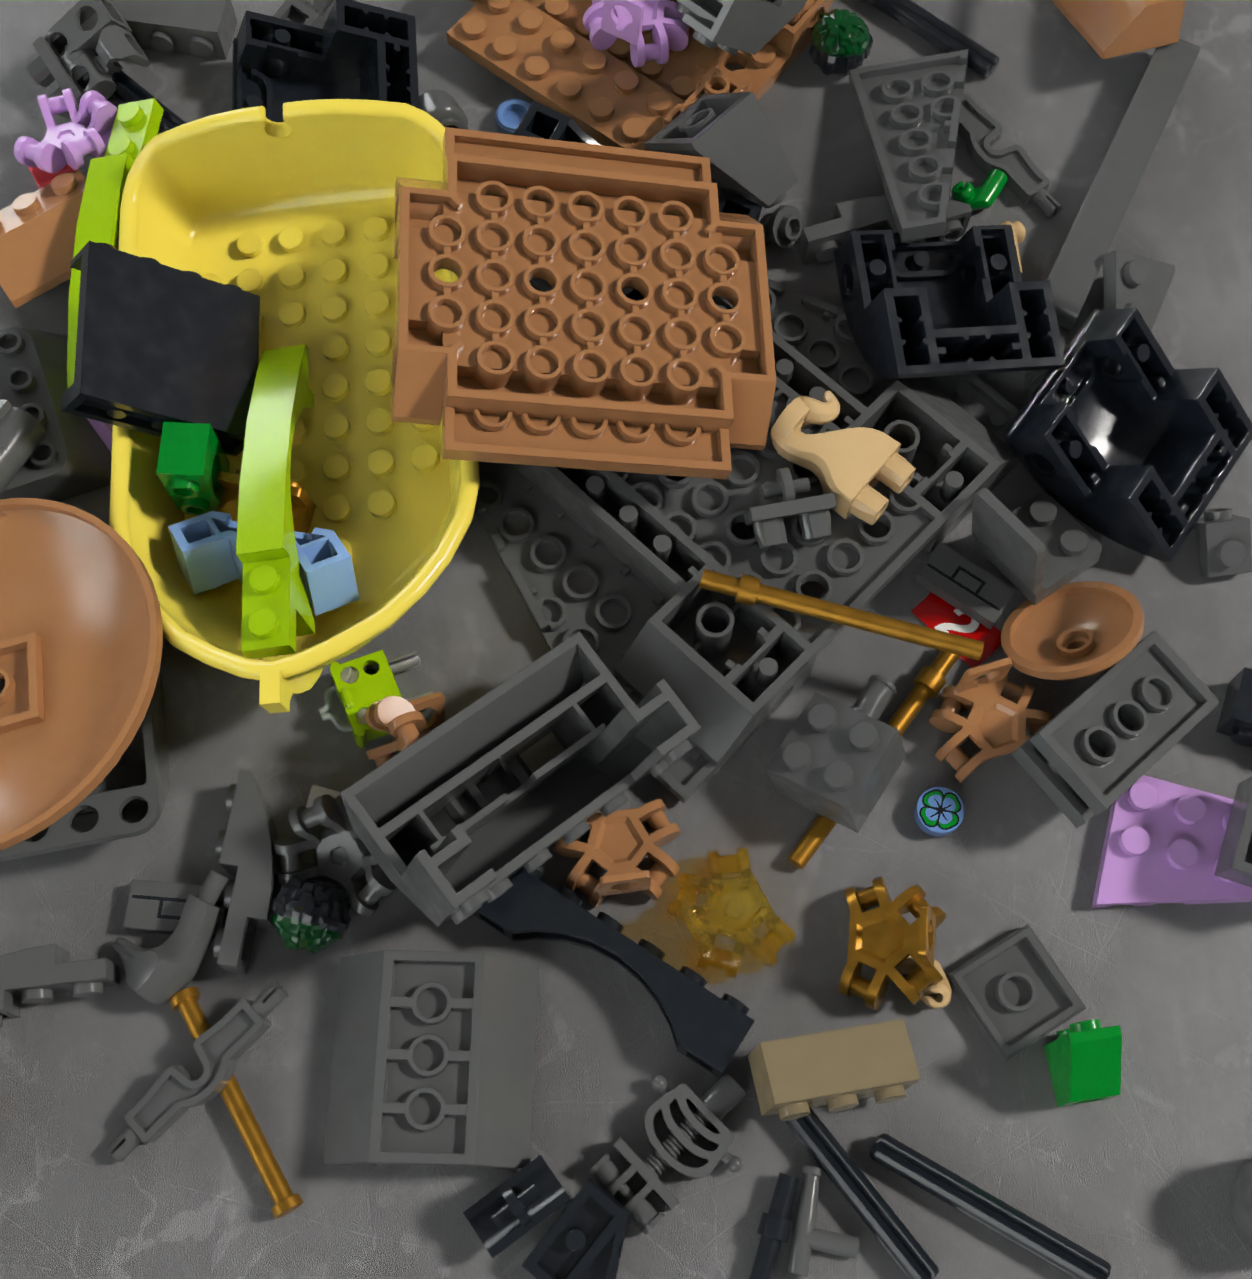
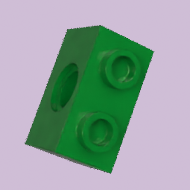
M163 422L156 470L158 478L178 510L193 516L217 511L225 489L216 481L219 471L229 473L230 462L211 424Z

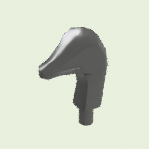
M211 870L198 895L195 896L189 893L177 928L161 946L144 948L131 943L125 938H116L113 948L122 958L127 976V984L142 999L156 1005H165L173 995L185 989L193 979L203 962L223 909L216 906L215 903L229 878Z

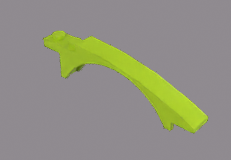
M155 98L119 104L105 156L90 160L77 220L73 258L89 241L107 243L116 248L119 236L121 199L127 175L142 148L159 131L164 109ZM73 268L71 269L68 300L67 388L74 383L81 271Z
M306 344L262 352L246 421L239 481L236 556L243 564L241 652L248 659L296 653V637L315 634V620L305 590L296 546L290 482L291 450L296 423L304 409L314 407V394L309 387V349Z

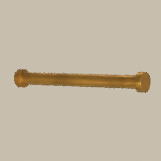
M196 986L183 989L169 999L173 1011L179 1010L194 1041L210 1028L197 1001L201 995ZM233 1073L228 1084L220 1092V1095L275 1205L271 1208L274 1218L278 1219L294 1211L304 1202L299 1193L293 1194Z

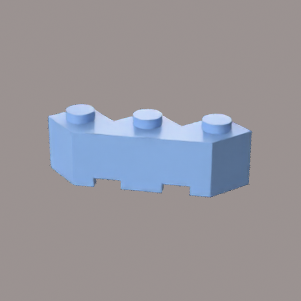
M211 511L168 526L180 570L194 595L216 589L223 584L237 579L242 583L243 564L236 556L237 522L232 521L231 514ZM315 527L311 534L294 531L303 582L310 608L315 616L359 600L351 555L334 530Z

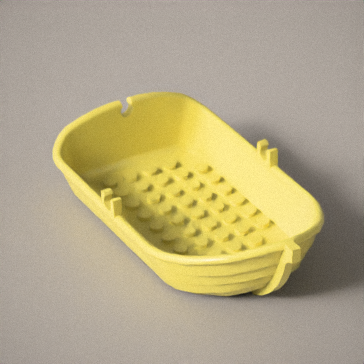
M320 99L283 103L284 122H273L267 119L264 106L241 108L209 115L179 125L153 137L134 160L122 193L118 250L138 257L153 258L160 264L181 271H193L200 274L203 278L222 284L236 285L243 291L259 295L258 365L262 352L265 350L306 344L309 349V387L314 394V407L304 409L296 423L291 450L290 480L301 484L304 487L305 493L316 504L307 533L311 534L315 527L334 530L351 555L359 600L317 616L312 611L315 620V634L297 636L296 653L259 659H248L241 652L242 583L239 579L223 584L216 589L194 595L180 570L168 526L196 516L178 510L156 474L161 437L112 425L109 526L133 548L144 563L153 581L160 603L163 637L174 648L211 667L241 678L260 680L259 705L270 714L290 712L292 695L310 690L320 677L323 667L358 651L378 635L391 628L427 593L449 565L473 520L480 486L479 461L442 459V418L440 425L392 422L393 335L397 318L398 259H394L396 177L443 182V138L445 127L424 110L407 103L362 99ZM440 269L434 272L435 276L443 282H455L459 279L454 272L447 269ZM243 451L236 456L226 454L230 462L229 473L235 474L236 470L241 469Z

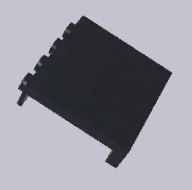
M89 241L70 263V268L81 271L74 383L62 394L61 412L159 437L162 434L163 422L211 424L225 454L238 455L243 451L246 421L258 369L260 296L243 291L236 285L222 284L203 278L200 274L193 271H181L160 264L153 258L138 257L117 250L114 246L107 243Z

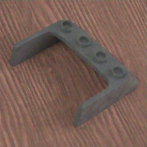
M18 327L0 330V390L2 397L8 400L13 407L20 408L35 417L46 431L44 439L0 495V499L38 498L61 502L110 485L111 452L87 418L61 412L62 394L68 389L67 335Z
M160 673L152 700L142 721L145 757L134 763L115 766L97 788L57 822L31 838L1 850L0 862L139 836L147 833L156 825L170 787L163 685Z

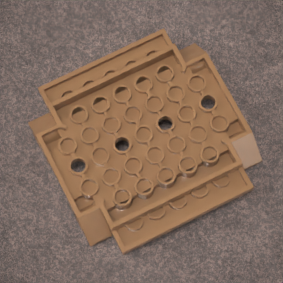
M469 0L476 2V4L446 35L448 45L536 102L572 118L585 133L604 146L649 151L645 143L703 95L753 92L757 101H759L809 46L812 39L811 32L813 31L811 28L820 18V14L828 12L834 0H807L804 8L755 55L741 50L736 55H732L718 46L715 49L709 48L692 37L695 29L690 27L688 30L689 43L687 47L681 51L669 49L667 63L657 64L655 60L645 61L643 67L636 68L631 61L629 42L617 38L613 45L605 50H596L591 45L590 33L586 31L582 19L586 10L592 6V0ZM642 31L644 43H653L652 31ZM729 63H738L742 65L744 69L730 71L725 67V65Z
M445 127L443 138V182L396 177L394 259H398L397 318L393 335L392 422L440 425L442 418V459L727 480L732 471L730 448L764 450L776 387L764 228L761 223L748 215L719 212L717 183L711 182L710 158ZM440 269H447L454 272L459 279L455 282H443L435 276L434 272ZM540 278L546 280L553 289L547 292L538 291L531 286L529 281ZM626 287L635 288L643 295L644 299L639 301L631 300L624 295L622 289ZM712 297H725L733 305V308H720L714 303Z

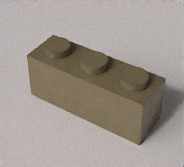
M904 1019L760 1042L747 1055L761 1115L767 1116L779 1113L780 1121L805 1117L811 1114L809 1108L827 1105L829 1112L848 1110L859 1105L858 1099L875 1096L877 1104L894 1102L905 1098V1090L921 1079Z

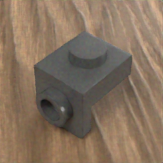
M1231 508L1204 510V517L1199 518L1193 527L1194 530L1199 531L1201 575L1209 578L1252 572L1250 518L1233 515Z

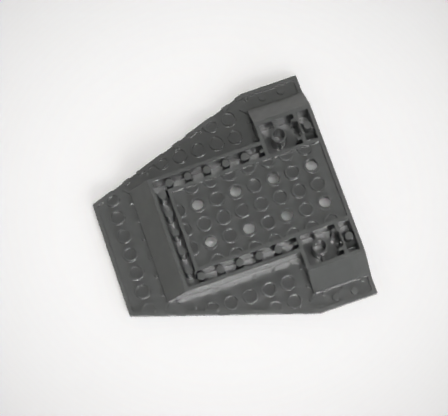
M535 278L529 281L531 286L538 291L547 292L553 289L546 280ZM771 279L768 281L776 387L767 442L764 450L730 448L732 471L727 480L686 477L683 480L674 481L665 475L479 462L480 486L474 511L549 650H552L580 631L636 705L658 682L665 679L701 726L688 740L693 748L678 759L679 761L656 778L683 804L810 676L816 656L846 627L845 625L755 602L754 606L735 602L736 597L700 588L703 570L706 569L741 578L742 574L760 578V584L802 594L800 587L804 583L810 581L818 582L826 591V596L821 600L863 610L922 549L930 554L939 542H942L973 510L974 493L982 488H987L991 492L1020 462L1003 437L1004 432L1020 410L975 374L901 379L886 378L875 372L863 358L849 329L844 309L805 293L800 297L785 291V285ZM626 287L622 289L624 295L631 300L639 301L644 299L643 295L635 288ZM712 297L714 303L720 308H733V305L725 297ZM831 391L840 403V413L835 420L823 425H806L801 432L805 434H818L855 427L873 428L886 433L901 443L898 454L916 468L912 480L899 494L881 481L873 488L889 499L887 508L877 520L887 528L888 534L883 537L874 538L869 536L863 529L865 521L857 518L852 513L845 520L834 509L829 510L831 516V535L824 538L803 541L799 516L783 519L788 543L760 549L756 536L743 540L737 538L731 531L735 524L745 522L743 512L748 511L750 507L780 502L779 497L763 499L761 492L762 485L777 483V469L787 467L791 472L793 480L801 479L793 469L797 464L787 461L777 453L770 436L772 427L780 414L799 396H807L823 402L824 392ZM818 477L809 479L810 491L795 494V499L823 495L822 485Z

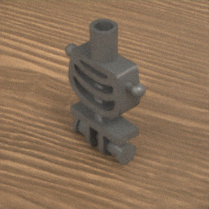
M726 1072L700 1098L684 1083L670 1091L664 1076H654L651 1080V1086L654 1090L658 1091L661 1098L649 1106L644 1117V1130L648 1142L653 1148V1153L649 1154L650 1157L645 1158L646 1161H642L620 1137L613 1144V1148L624 1158L630 1167L622 1173L610 1160V1154L606 1153L589 1170L592 1176L595 1174L608 1188L606 1192L612 1197L618 1192L627 1202L624 1207L644 1228L642 1232L645 1235L665 1216L662 1211L658 1213L645 1199L652 1190L670 1210L679 1203L678 1199L658 1179V1175H662V1171H666V1167H670L676 1173L691 1179L706 1177L714 1170L719 1161L726 1164L731 1172H739L742 1169L743 1162L741 1158L727 1152L735 1137L721 1120L746 1096V1093ZM673 1102L676 1103L678 1111L684 1119V1123L681 1122L680 1127L676 1125L670 1112L669 1106ZM687 1102L695 1109V1112L689 1109ZM658 1112H661L664 1125L670 1133L668 1138L664 1139L665 1142L661 1143L655 1134L653 1120ZM708 1125H710L716 1131V1133L711 1132L708 1129ZM696 1137H701L706 1142L716 1146L717 1149L715 1151H707L695 1145L693 1140L696 1141ZM687 1151L693 1157L706 1161L707 1164L699 1168L688 1167L677 1161V1156H681V1152ZM637 1173L645 1181L646 1185L635 1195L626 1183Z

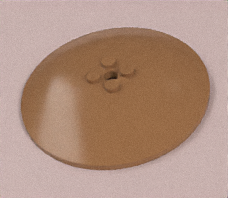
M38 498L0 499V681L5 680L4 689L0 693V851L31 838L57 822L97 788L115 767L131 744L144 720L155 691L163 649V623L158 596L144 563L133 548L112 527L96 516L71 505Z

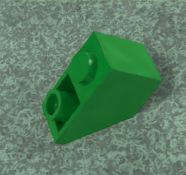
M1100 1019L1072 1023L1069 1025L1070 1028L1056 1032L1058 1039L1043 1046L1057 1107L1102 1101L1120 1095L1122 1033L1120 1025L1102 1028Z

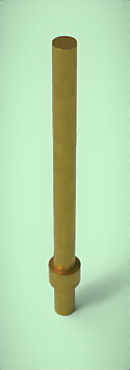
M706 569L703 570L700 588L736 597L735 602L754 606L755 602L975 660H980L983 652L984 642L760 584V578L742 574L741 578Z
M940 651L931 665L924 666L913 680L914 688L887 723L899 730L900 737L927 700L935 698L946 684L944 677L958 660L959 655ZM819 814L787 859L794 866L803 870L837 823Z

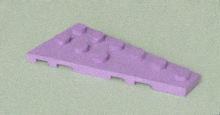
M1145 775L1140 777L1111 805L1091 908H1107L1111 905L1153 906L1154 904L1162 903L1209 904L1252 902L1251 887L1214 875L1234 799Z

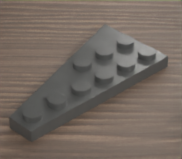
M968 49L849 70V84L901 242L945 235L968 63Z

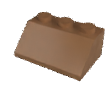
M1052 0L1053 4L1102 59L1178 43L1186 1Z
M78 169L71 173H62L56 176L47 186L33 193L20 195L11 205L0 210V287L15 309L71 278L72 268H70V263L73 259L77 220L86 178ZM118 236V241H117V246H116V249H117V250H118V248H119V236Z

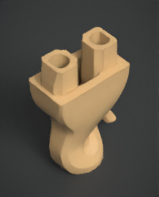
M831 391L824 392L823 402L807 396L795 398L780 414L770 433L772 444L777 453L787 461L812 471L820 480L823 493L835 494L837 507L833 509L845 520L852 513L857 518L873 525L883 514L889 503V499L873 489L878 482L881 481L899 494L914 476L916 468L898 454L901 443L884 432L866 427L805 434L801 430L806 425H823L835 420L840 413V403Z

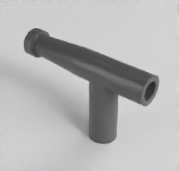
M803 1165L802 1174H804L795 1215L787 1273L808 1277L811 1250L854 1259L858 1255L859 1237L815 1228L819 1180L823 1176L824 1170L822 1168Z

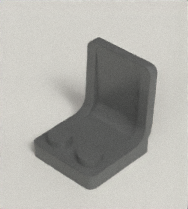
M982 488L973 494L972 534L975 536L974 546L1034 606L1099 561L1102 544L1048 493L1037 494L1012 512L987 488Z

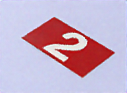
M932 592L911 610L928 628L984 642L980 660L960 656L971 668L979 666L1001 645V631L994 625L989 630Z

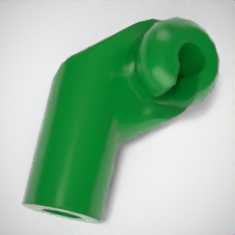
M992 169L980 187L974 188L970 182H966L964 187L961 181L952 188L951 196L955 201L970 204L972 211L988 209L994 204L1006 185L1008 178L1003 171Z

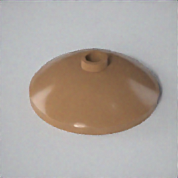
M1094 581L1068 583L1035 606L1028 599L1020 604L1009 615L1003 625L1001 644L1005 657H1010L1013 663L1012 666L1022 673L1052 681L1082 679L1111 668L1133 650L1144 631V615L1137 598L1119 586Z

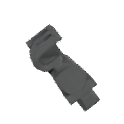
M80 0L49 29L45 38L40 36L32 43L38 54L25 68L32 79L45 88L53 81H57L60 87L50 94L48 98L63 95V89L71 88L79 108L80 99L87 91H97L106 100L114 94L116 84L112 80V75L123 69L119 61L130 60L143 67H148L150 61L132 36L131 28L111 0ZM69 112L58 114L65 118L70 117Z

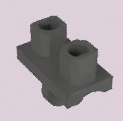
M785 467L777 469V483L761 486L763 499L779 497L780 502L750 507L748 511L743 512L746 526L753 525L760 549L788 543L783 520L799 516L803 541L830 536L831 516L829 510L837 507L834 493L795 499V494L810 491V482L808 478L793 480L789 468Z

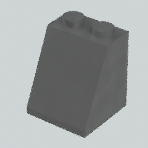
M753 92L703 95L645 143L649 151L710 158L711 182L717 183L718 189H726L764 208L773 207L783 201L786 197L785 192L798 182Z

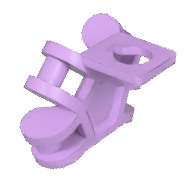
M592 0V6L586 10L582 19L586 31L590 33L591 45L596 50L608 49L617 38L629 42L631 61L635 68L643 67L645 61L655 60L657 64H665L669 59V49L681 51L689 43L688 30L690 26L682 21L684 15L676 9L678 3L669 0ZM651 30L653 43L645 44L642 31Z
M71 88L63 89V95L48 98L46 94L39 95L37 99L47 130L41 142L28 136L19 137L14 145V156L22 165L38 167L40 170L48 173H57L67 164L72 169L77 170L84 166V156L88 154L93 155L95 158L105 156L117 107L107 101L102 94L94 90L87 91L82 95L79 108ZM69 112L72 122L57 125L54 115Z

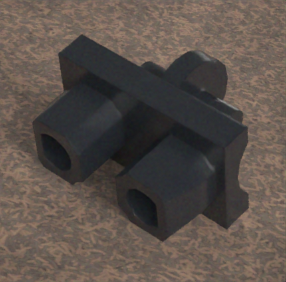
M539 1155L465 1210L463 1214L491 1257L494 1258L571 1199L543 1157Z

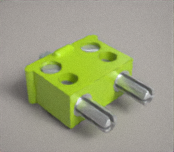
M382 649L342 664L338 662L331 663L329 669L333 684L325 690V704L319 708L322 720H331L340 731H351L356 745L360 748H365L367 742L388 735L389 733L374 730L368 725L365 717L366 710L370 704L385 697H402L393 674L419 666L420 657L418 653L414 650L387 660ZM333 691L337 693L348 725L342 724L336 715L326 713L332 705L331 694ZM428 691L416 695L414 697L408 698L406 700L411 701L429 694H433V692Z

